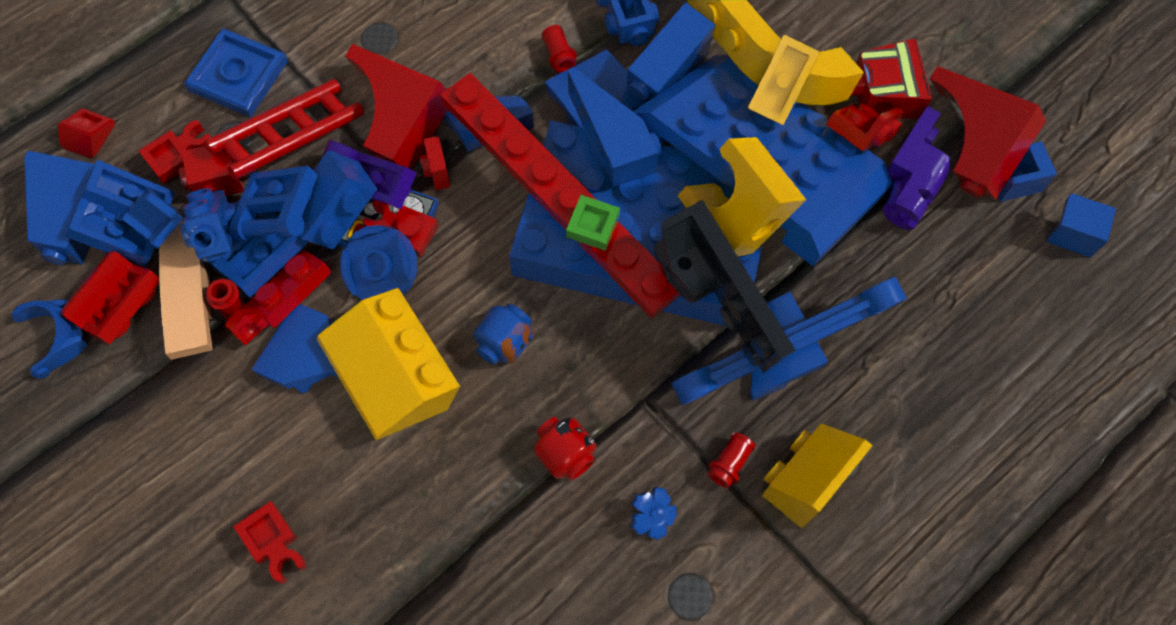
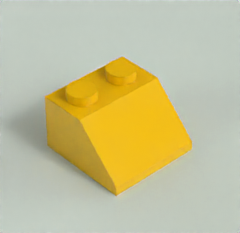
M822 423L812 434L805 429L789 448L795 455L787 465L779 460L763 479L770 485L762 496L800 528H803L821 511L873 445L863 438Z

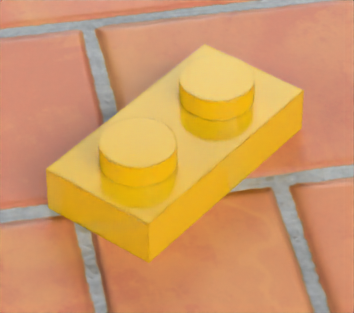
M783 35L747 109L784 125L820 51Z

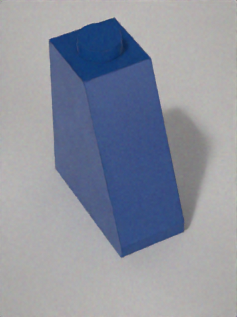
M685 2L628 68L627 84L631 93L641 101L651 100L693 71L708 56L715 24Z
M27 150L24 160L28 241L41 252L40 257L50 263L65 265L66 262L83 265L90 246L67 238L65 234L95 164Z

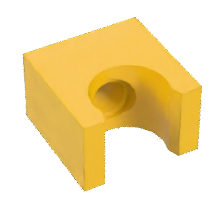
M757 137L730 138L719 149L721 156L730 164L734 171L735 187L730 199L724 195L721 187L715 183L686 186L677 196L686 208L703 200L739 257L753 254L806 201V198Z

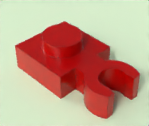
M195 120L185 126L183 134L176 137L172 130L138 151L161 182L165 184L179 175V168L184 167L182 151L203 147L204 141L211 138V136L206 134L199 139H195L197 135L205 131L200 122Z
M373 201L374 211L383 216L376 221L364 217L362 220L364 227L384 225L401 231L411 241L417 257L421 258L439 226L437 219L404 205L395 214L390 211L387 204Z
M272 501L233 526L255 562L261 565L270 558L269 572L277 582L281 584L287 582L286 577L282 574V566L289 560H293L295 565L302 571L307 568L304 557L287 547L298 538Z

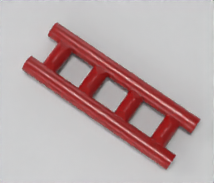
M332 79L205 140L204 146L211 155L224 149L236 162L227 167L232 179L238 180L363 116L364 110L358 102L345 107L334 96L341 92V88L337 80ZM320 102L331 115L314 122L303 110ZM289 117L301 130L283 138L272 125ZM257 133L269 146L250 155L239 142Z

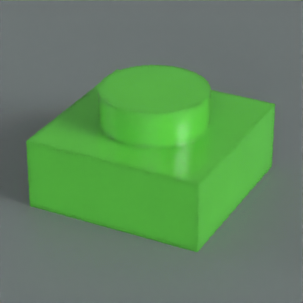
M581 195L566 229V238L606 251L620 216V208Z

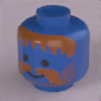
M506 304L505 307L501 305L493 306L473 332V337L479 345L476 352L492 365H496L498 361L506 364L514 363L534 336L530 327L532 320L515 305Z

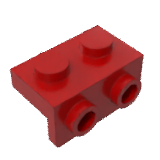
M109 251L62 308L60 313L90 336L111 344L114 339H118L125 334L131 324L130 319L137 310L152 300L156 293V286L160 283L159 277L149 269L133 265L118 252Z

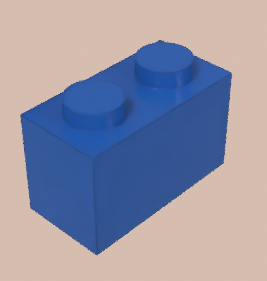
M328 150L313 170L318 174V177L312 189V196L302 215L304 231L300 236L303 240L335 249L377 191V187L359 162Z

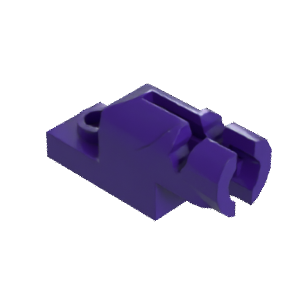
M928 106L888 169L893 184L888 201L882 210L883 214L892 224L909 231L915 229L927 207L931 204L946 180L949 171V156L931 145L939 132L933 126L941 113Z

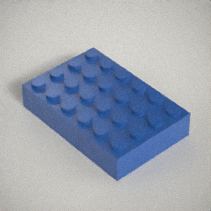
M550 121L543 146L598 201L620 208L618 222L658 262L659 260L653 249L655 244L663 239L661 225L666 219L686 209L677 196L686 186L715 183L721 187L728 199H730L734 192L680 150L661 145L662 154L658 156L655 173L612 188L585 128ZM528 193L509 256L512 276L638 305L577 241L566 238V230ZM762 245L753 254L738 257L753 282H755ZM714 292L695 303L687 301L680 295L662 310L663 312L727 326L720 313L722 305Z

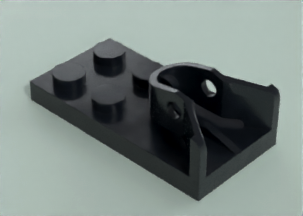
M703 200L671 216L662 223L663 239L655 244L653 250L663 268L667 281L683 298L691 303H695L714 292L722 305L720 313L724 322L732 331L737 329L745 342L742 345L743 352L754 367L759 365L762 372L765 373L796 351Z

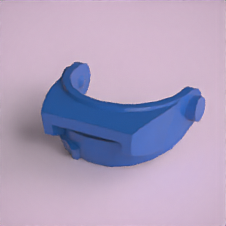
M36 300L26 302L17 306L11 313L12 319L15 322H24L40 316L53 317L55 321L56 335L54 343L45 358L30 368L32 377L38 379L48 377L50 372L78 356L88 345L84 331L60 313L69 300Z

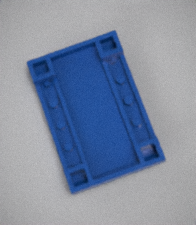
M729 55L713 56L633 111L643 119L649 133L654 132L657 135L660 144L668 141L733 191L735 187L734 171L730 164L721 156L719 149L730 138L757 137L806 198V201L781 225L787 231L781 243L813 267L887 193L893 184L886 164L882 159L868 149L862 151L827 126V119L822 114L814 112L805 104L795 102L784 125L747 109L759 85L748 78Z

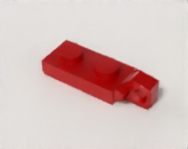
M303 249L297 256L292 257L274 278L261 286L255 296L246 305H243L242 309L235 311L226 322V328L238 340L247 345L267 326L270 325L275 328L331 274V270L323 261Z

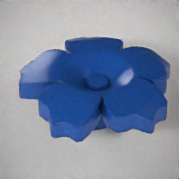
M653 487L651 494L643 492L641 495H634L631 505L639 513L632 515L633 522L630 527L634 529L636 534L646 533L648 537L659 540L667 534L666 525H673L677 517V507L669 505L671 497L667 494L665 488Z

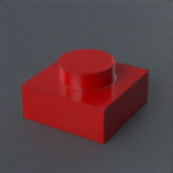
M439 136L423 139L427 154L419 156L424 177H433L436 190L449 188L450 182Z

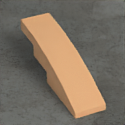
M184 220L161 244L159 249L165 354L171 360L213 350L209 319L213 318L211 306L206 300V290L211 284L209 264L203 261L202 258L198 259L193 247L188 248L186 246L180 229V225L184 224Z

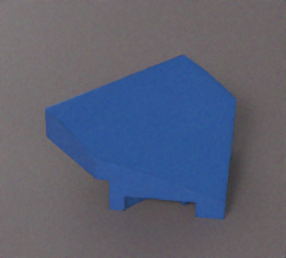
M299 304L284 319L251 370L259 377L287 389L295 387L302 394L308 392L312 384L331 375L339 378L316 340L317 336L333 323L332 320L321 312Z

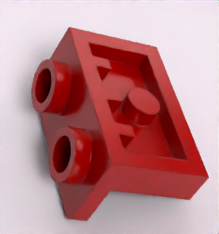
M854 104L834 111L826 125L857 148L865 151L875 145L880 147L885 141L890 142L902 126V123L898 120L904 111L897 107L879 115L865 104H860V106Z

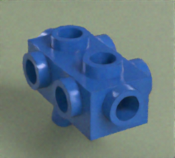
M596 0L598 7L605 6L608 14H605V24L609 36L616 35L620 44L629 42L631 46H641L651 36H654L655 25L659 24V13L654 2L650 3L649 0Z
M204 188L189 193L187 195L189 204L183 207L185 212L184 224L180 225L186 246L188 248L193 247L198 259L202 258L205 262L224 257L227 251H231L233 237L230 234L229 227L240 200L233 203L227 202L223 189L212 192L210 188Z

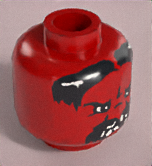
M552 417L537 430L536 433L539 435V439L535 443L534 453L556 479L567 477L570 481H573L595 463L596 459L593 455L597 445L575 418L569 417L559 421L557 417Z

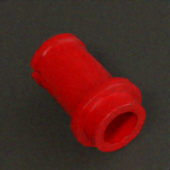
M551 25L542 31L541 38L549 52V64L552 69L562 73L576 66L577 53L573 48H570L563 28L560 25Z
M228 279L216 280L206 290L208 304L212 308L219 310L221 315L227 320L231 318L237 309H242L243 305H246L245 301L239 296L240 293L236 284Z
M732 433L717 460H712L708 464L710 469L707 474L708 477L723 488H729L731 484L738 483L739 476L737 474L751 452L755 450L754 442L741 433Z

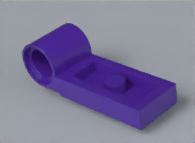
M328 141L321 159L330 150L359 162L377 187V191L371 199L398 209L402 208L405 199L411 191V185L417 174L416 172L405 166L360 153L336 141Z

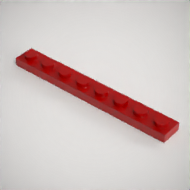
M471 73L440 94L442 104L565 230L568 227L580 196L584 195L596 199ZM618 221L606 251L577 241L651 319L680 296L667 281L661 264Z

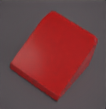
M82 108L57 124L60 146L65 150L91 159L99 152L113 130L115 120Z

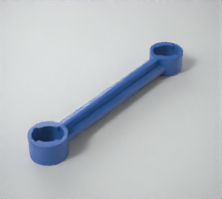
M893 277L863 291L855 297L785 329L784 332L795 350L799 351L866 318L879 314L907 300V297L897 278ZM742 349L711 365L682 376L671 384L681 405H685L760 369L759 365L754 367L748 361Z

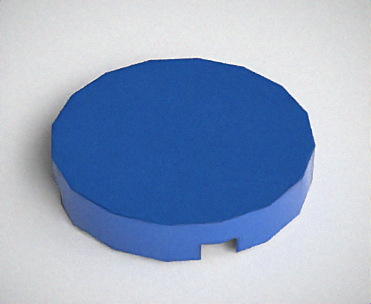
M384 225L365 226L354 232L348 240L350 242L347 248L343 249L340 258L341 276L346 288L361 300L399 288L403 296H405L413 286L417 274V255L411 241L401 231Z

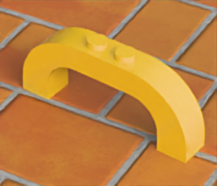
M687 0L690 6L715 24L713 33L715 40L738 68L759 85L781 38L776 35L747 0ZM842 47L822 51L819 53L795 102L809 105H830L846 101L864 72Z

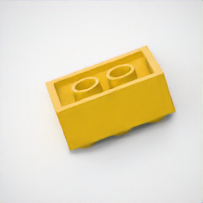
M399 288L360 301L317 336L316 340L376 441L447 411L460 388L457 380Z

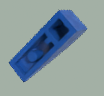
M576 68L568 70L569 96L612 188L655 173L658 156L662 154L657 135L654 132L649 133L642 118Z

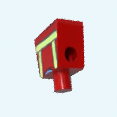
M910 39L861 52L856 64L864 73L850 96H857L859 106L860 104H865L879 115L899 107L904 111L900 118L920 119L932 100L917 40Z

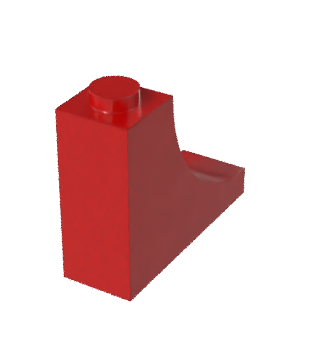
M352 44L345 57L362 75L369 78L375 99L372 126L363 146L376 158L405 166L412 170L420 157L419 155L425 149L423 139L433 136L448 111L442 104L440 94L446 88L436 79Z
M937 66L930 80L940 95L948 98L961 109L965 124L962 153L953 170L962 183L960 188L976 198H981L984 194L996 200L1045 124L1046 119L1039 105Z

